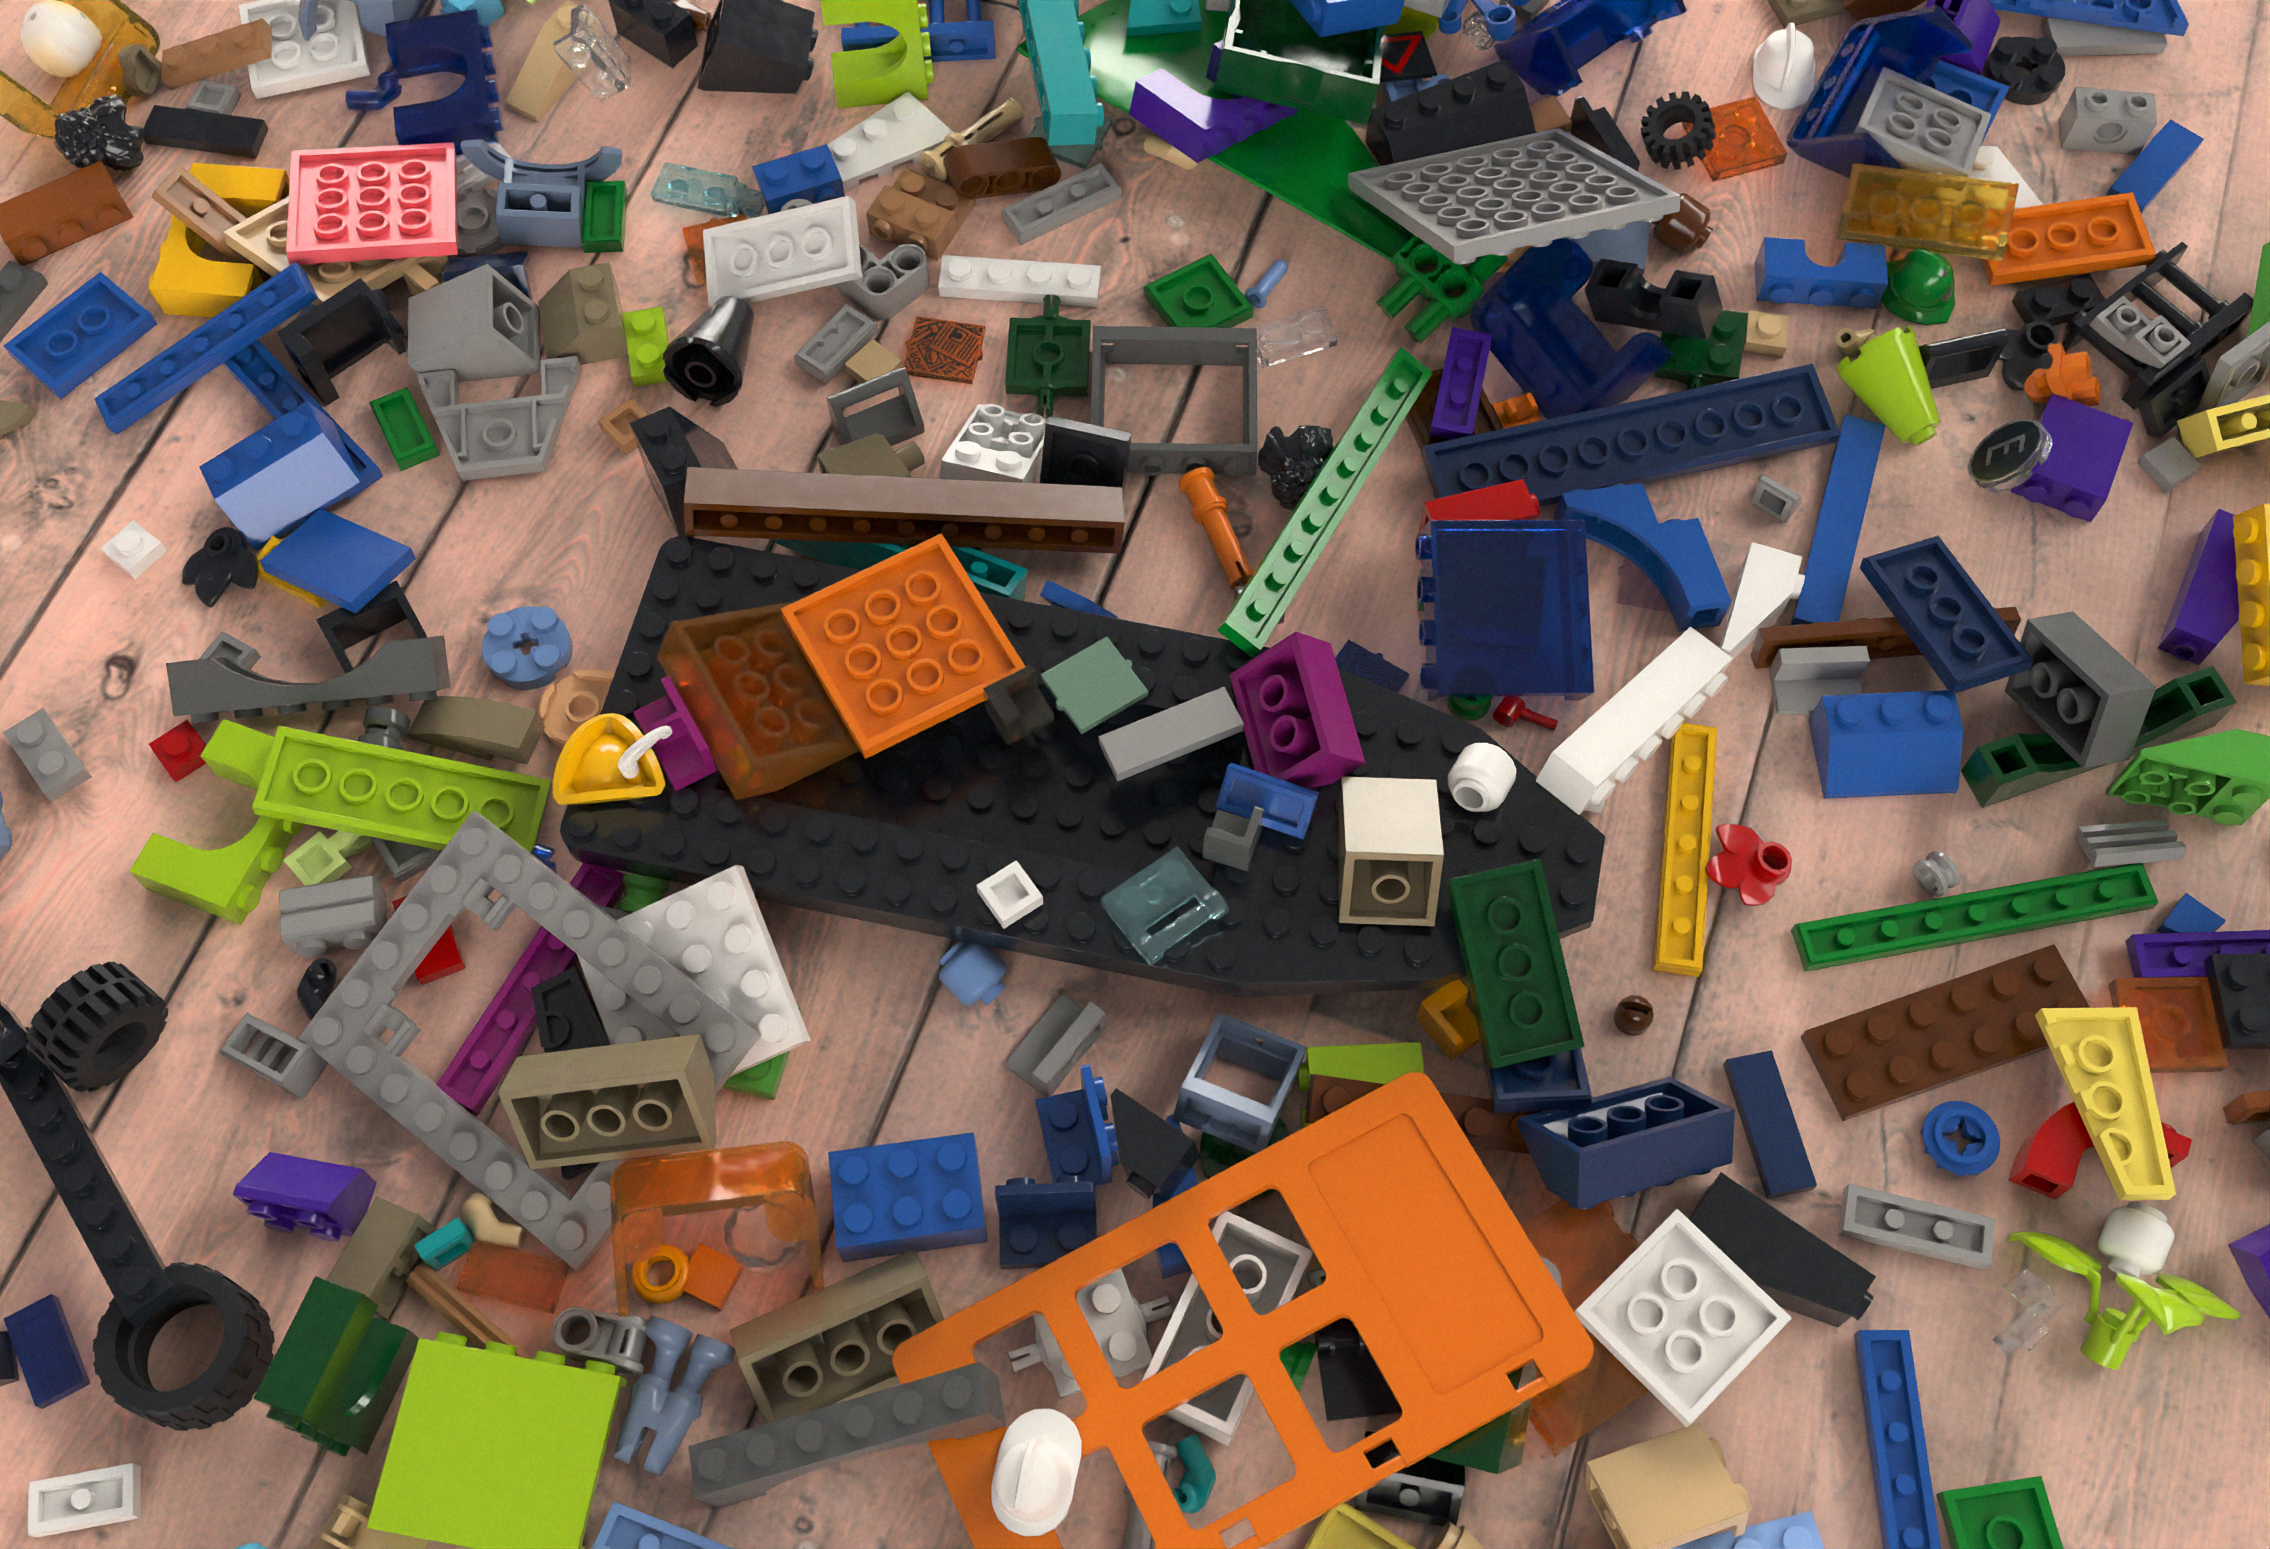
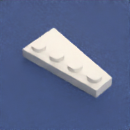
M908 91L829 143L828 147L842 177L845 192L860 185L859 180L876 175L880 178L892 173V167L912 160L914 164L920 162L919 156L922 152L934 150L944 142L946 135L954 132Z

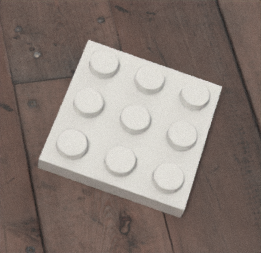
M261 0L239 5L241 24L263 18L272 28L271 58L248 65L251 89L256 99L371 75L358 4L347 0H319L316 13L317 30L308 41L304 40L298 23L300 0Z
M1678 1209L1574 1312L1579 1321L1686 1428L1693 1423L1792 1319Z

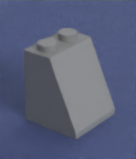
M483 265L408 298L407 359L408 365L416 372L428 373L455 370L459 382L532 375L540 372L539 306L490 265Z

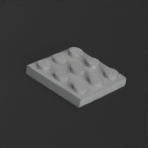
M1883 67L1851 139L1860 142L1862 146L1869 150L1880 151L1894 157L1905 166L1916 167L1930 173L1943 183H1952L1962 188L1971 173L1992 114Z

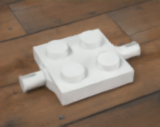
M1121 1268L1081 1289L1076 1297L1077 1302L1115 1379L1149 1367L1153 1356L1146 1339V1324L1173 1315L1168 1296L1164 1295L1139 1305L1138 1301L1129 1291ZM1041 1314L1032 1315L1036 1326V1343L1011 1352L1008 1351L1014 1372L1043 1362V1365L1053 1376L1060 1399L1081 1392L1045 1317Z

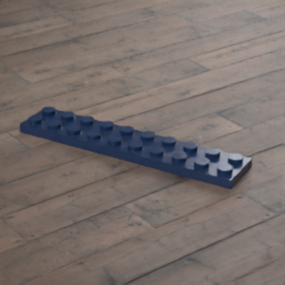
M1812 363L1424 445L1421 455L1436 499L1524 479L1529 494H1535L1541 507L1559 503L1562 493L1575 489L1590 490L1606 488L1614 484L1629 485L1657 482L1836 443L1841 433Z

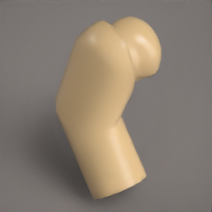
M1150 134L1145 139L1144 150L1146 153L1162 158L1185 170L1198 166V163L1160 136Z
M1842 328L1837 332L1835 340L1843 353L1848 356H1855L1860 354L1859 347L1878 337L1877 331L1871 328L1856 331L1851 328Z
M477 1192L464 1202L461 1212L462 1219L478 1243L518 1250L522 1249L526 1239V1228L520 1224L499 1222L493 1212V1201L483 1192Z

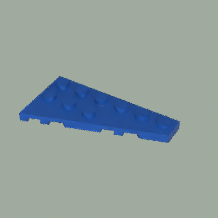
M1988 0L1995 10L2184 36L2189 26L2177 0Z

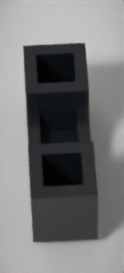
M1602 258L1584 289L1595 321L1706 340L1723 309L1713 275L1675 270L1667 287L1660 288L1644 279L1638 264Z

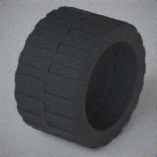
M184 1262L171 1263L166 1268L181 1296L137 1327L125 1319L115 1298H113L97 1325L98 1332L93 1341L92 1350L95 1353L93 1365L95 1373L99 1375L101 1380L100 1385L106 1394L112 1396L115 1399L114 1402L121 1407L164 1428L168 1426L179 1431H188V1429L194 1428L201 1430L233 1417L236 1411L242 1407L244 1408L253 1399L252 1396L258 1390L273 1360L274 1331L271 1330L269 1323L271 1320L267 1311L259 1305L260 1301L219 1271H213L206 1265L197 1263L193 1265L185 1264ZM202 1304L216 1305L222 1314L224 1331L219 1352L212 1364L201 1376L184 1387L164 1392L154 1389L148 1373V1357L158 1332L172 1317L187 1308Z

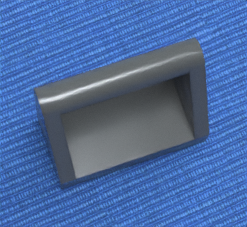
M904 366L826 397L833 433L840 446L875 433L882 434L890 446L925 433L923 419L909 375ZM898 387L899 396L844 418L842 409Z

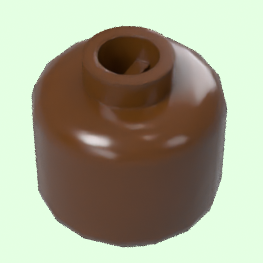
M1681 193L1679 194L1680 211L1663 215L1661 220L1651 223L1655 225L1653 234L1656 239L1678 253H1685L1692 246L1700 249L1709 238L1713 228L1708 226L1711 211L1689 195Z

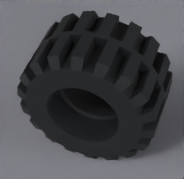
M106 962L101 965L98 963L90 966L85 971L81 970L74 974L46 998L40 1010L31 1021L32 1027L27 1032V1039L29 1040L27 1046L43 1064L71 1089L73 1088L78 1092L98 1090L102 1086H108L120 1077L125 1076L148 1055L165 1029L168 1009L165 1007V1001L123 964Z

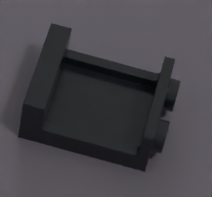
M361 278L277 332L303 382L325 406L339 398L331 381L333 377L385 343L389 344L399 355L406 351L400 338L404 334V330L395 317L389 313L393 309L390 301L379 288L372 290Z

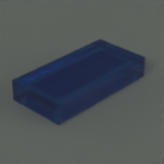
M50 1294L3 1318L36 1407L44 1409L91 1384L58 1297Z

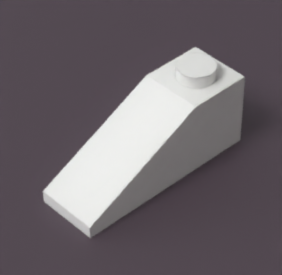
M1751 543L1740 569L1719 643L1721 650L1734 659L1756 639L1759 628L1768 627L1783 613L1790 598L1798 599L1805 580V575L1798 573L1802 556L1758 543Z

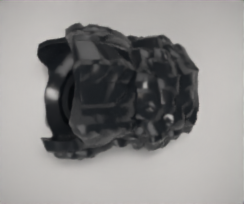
M116 94L96 98L89 108L82 107L79 111L69 110L66 114H59L58 118L55 119L56 134L54 144L58 151L64 154L63 156L77 168H84L95 162L102 161L104 166L107 165L117 171H125L139 167L144 160L141 145L145 137V130L140 126H131L125 122L127 108L120 97Z
M1315 425L1299 426L1290 436H1284L1281 428L1275 426L1266 435L1263 447L1258 453V465L1263 472L1271 476L1272 494L1275 499L1280 501L1281 507L1294 511L1334 448L1331 429Z

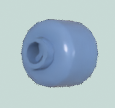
M959 941L939 960V963L943 966L939 973L940 981L965 1006H972L979 1000L987 1006L1006 988L1000 980L1007 972V965L989 946Z

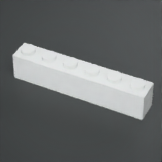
M1692 627L1688 628L1551 753L1535 781L1578 815L1592 802L1600 806L1616 787V784L1613 783L1616 779L1623 784L1638 767L1640 762L1637 759L1641 758L1646 762L1661 745L1663 740L1660 738L1662 736L1669 740L1685 721L1684 715L1691 719L1707 700L1706 694L1713 698L1728 680V677L1723 672L1733 658Z

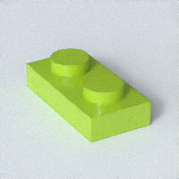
M659 306L622 313L634 386L639 387L668 382L663 372L665 361L664 359L662 360L663 353L669 345L663 307Z

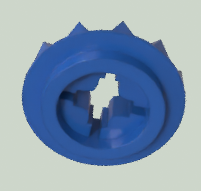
M1948 1101L1936 1106L1926 1116L1920 1132L1925 1144L1924 1153L1930 1154L1935 1160L1937 1169H1946L1955 1173L1956 1177L1963 1175L1977 1176L1995 1162L2000 1151V1136L1993 1120L1979 1107L1964 1101ZM1958 1125L1959 1130L1962 1131V1138L1970 1140V1143H1974L1967 1144L1961 1150L1960 1155H1958L1959 1150L1956 1149V1143L1948 1140V1137H1944L1951 1136L1956 1131Z

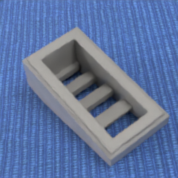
M249 1013L245 1014L219 1051L223 1056L300 1099L306 1097L328 1065V1062L312 1050L313 1047ZM261 1032V1036L253 1045L247 1055H244L243 1053L248 1048L250 1043L253 1041L257 1033ZM291 1049L290 1053L287 1055V1057L285 1058V1060L283 1061V1063L280 1065V1067L278 1068V1070L275 1071L276 1068L279 1066V1064H280V1063L282 1062V1060L284 1059V1057L286 1056V1054H287V1053L289 1052V1050Z

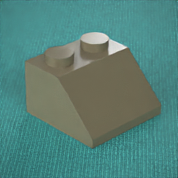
M610 262L569 269L538 302L547 359L578 356L580 364L583 365L628 356L620 293Z

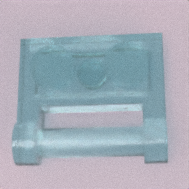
M1178 846L1101 898V906L1143 959L1151 966L1164 957L1163 952L1204 923L1212 918L1217 921L1229 913V908L1223 897L1210 887ZM1195 897L1200 903L1155 935L1151 936L1146 933V929L1191 898Z

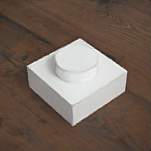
M134 520L101 547V550L111 561L134 579H137L167 552L158 539Z
M1017 860L977 884L978 894L1003 929L1044 904L1042 894Z

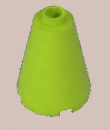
M1907 326L1904 331L1901 327L1881 334L1858 348L1860 354L1856 360L1851 362L1848 356H1846L1836 366V372L1842 381L1903 444L1912 441L1914 446H1918L1937 435L1934 428L1941 421L1916 335L1911 326Z

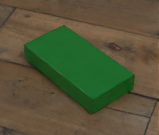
M625 180L585 183L581 242L584 253L624 251L627 204Z
M408 387L369 402L401 471L440 455Z

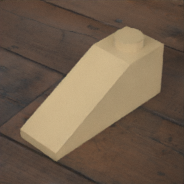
M566 0L543 24L505 101L508 108L536 122L544 116L606 49L596 14Z

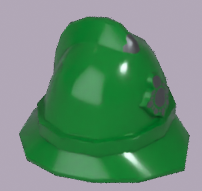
M1915 249L1908 252L1901 260L1887 262L1888 285L1880 300L1891 313L1909 322L1922 325L1947 323L1956 305L1954 272L1947 258L1924 249Z

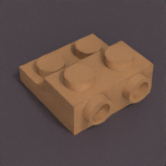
M905 168L893 187L887 185L883 187L866 212L869 233L884 242L890 241L897 245L915 244L924 250L927 257L939 261L975 206V199H961L956 194L953 186Z

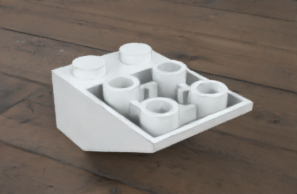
M978 404L942 458L940 479L1037 483L1041 472L1045 424L1047 420L1038 414H1020L1007 411L995 404Z

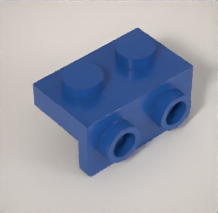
M827 144L752 166L754 177L765 201L768 214L781 212L782 207L793 199H805L815 204L845 197L842 177Z

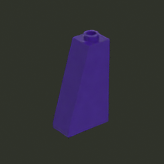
M2221 509L2216 511L2199 535L2157 647L2172 654L2177 659L2190 661L2197 665L2204 661L2239 620L2235 538L2233 535L2234 514Z

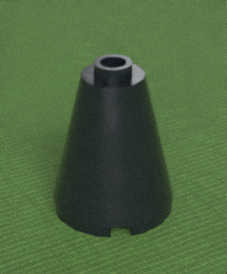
M734 296L721 297L667 346L662 360L664 359L665 361L663 372L665 378L676 391L694 402L698 398L710 400L709 406L728 404L738 395L743 383L754 322V313L751 307L740 298Z

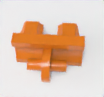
M2062 343L2048 345L2052 365L2049 369L2034 370L2024 384L2027 397L2036 403H2044L2048 401L2053 393L2086 406L2099 405L2101 384L2097 376L2091 377L2092 366L2088 352L2066 355Z

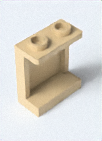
M1699 1422L1691 1424L1687 1428L1683 1427L1593 1459L1586 1464L1585 1489L1616 1549H1671L1728 1527L1733 1536L1737 1537L1745 1534L1748 1513L1751 1512L1750 1500L1744 1487L1739 1482L1733 1483L1725 1469L1726 1460L1719 1443L1714 1438L1708 1439Z

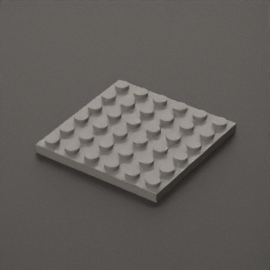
M1560 128L1348 173V188L1456 264L1473 263L1477 260V257L1489 254L1498 256L1509 255L1515 251V248L1524 246L1544 247L1550 245L1552 240L1564 237L1584 238L1589 235L1590 231L1599 229L1619 230L1625 228L1626 223L1639 220L1646 222L1659 221L1663 218V215L1680 211L1679 194Z

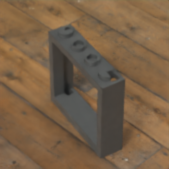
M1093 326L1091 425L1104 427L1106 364L1243 366V444L1131 443L1127 473H1143L1150 476L1161 473L1186 474L1196 468L1209 467L1214 474H1226L1231 477L1256 475L1257 328ZM1102 343H1114V345H1102ZM1236 345H1247V347H1236Z

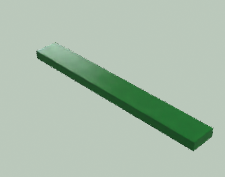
M2135 863L1794 924L1791 932L1804 971L1807 972L2153 909L2159 902L2143 863Z

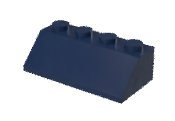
M1666 1077L1593 1097L1590 1109L1550 1110L1518 1118V1129L1546 1189L1566 1201L1573 1208L1591 1209L1597 1203L1617 1197H1631L1640 1190L1654 1186H1668L1673 1184L1674 1180L1694 1174H1708L1714 1168L1731 1164L1733 1160L1735 1109L1672 1077Z

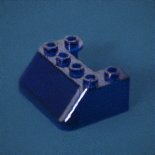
M1568 237L1552 240L1550 245L1544 247L1531 246L1474 305L1470 316L1471 326L1474 331L1492 335L1490 351L1524 393L1531 392L1538 405V410L1546 419L1620 404L1626 401L1674 355L1661 338L1648 332L1633 336L1618 352L1613 348L1572 299L1590 279L1593 271V262L1580 243Z

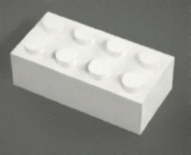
M1228 1211L1219 1215L1211 1232L1255 1313L1259 1315L1268 1314L1293 1300L1309 1267L1313 1251ZM1193 1272L1142 1381L1218 1341L1222 1337L1223 1329ZM1238 1374L1165 1413L1164 1416L1229 1446L1254 1391V1387L1247 1376Z

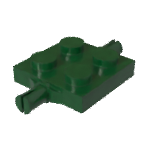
M1050 294L1043 298V315L1033 318H1010L1005 378L1006 394L1038 396L1036 414L1043 418L1045 404L1046 418L1053 416L1054 396H1087L1091 320H1073L1059 316L1061 300L1057 295H1053L1051 308Z
M1722 310L1707 340L1662 332L1654 377L1676 380L1687 385L1686 390L1739 379L1748 313Z

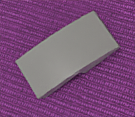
M2124 296L2097 315L2090 323V326L2121 351L2159 369L2191 344L2162 315L2151 322Z

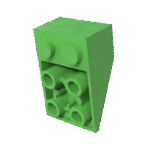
M2234 729L2141 749L2106 789V795L2122 798L2125 802L2131 804H2150L2167 808L2170 812L2179 815L2193 814L2211 818L2222 825H2243L2270 798V736Z

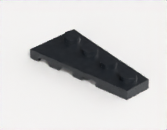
M574 966L532 987L540 1043L545 1053L611 1045L597 1007L578 968ZM599 1162L561 1166L562 1178L570 1180L597 1166Z

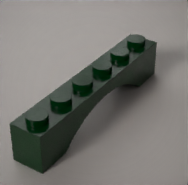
M2214 666L2175 678L2155 690L2131 756L2136 755L2141 749L2167 744L2215 727L2237 701ZM2047 732L2036 734L2017 733L1977 747L1961 769V773L1980 806L1985 808L2104 765L2083 769Z

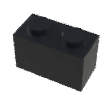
M609 0L617 33L669 67L674 68L698 46L691 14L670 0Z

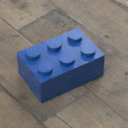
M974 1132L828 1152L836 1248L843 1262L900 1255L914 1248L916 1252L988 1242L978 1151Z

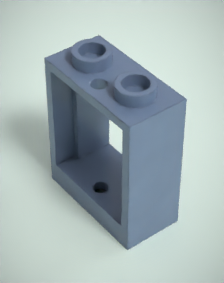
M1219 1012L1181 1086L1172 1119L1252 1152H1260L1266 1148L1295 1085L1298 1069L1303 1062L1307 1047ZM1256 1038L1262 1039L1263 1042L1257 1041ZM1218 1056L1280 1081L1269 1106L1206 1082L1205 1079L1216 1057Z

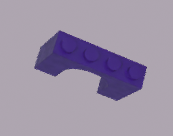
M1223 40L1213 44L1206 78L1213 83L1216 81ZM1160 69L1136 80L1129 115L1190 159L1199 163L1212 155L1219 154L1222 150L1238 142L1246 140L1249 136L1263 129H1268L1286 117L1295 115L1299 109L1232 93L1229 94L1236 99L1211 98L1192 90L1164 69Z

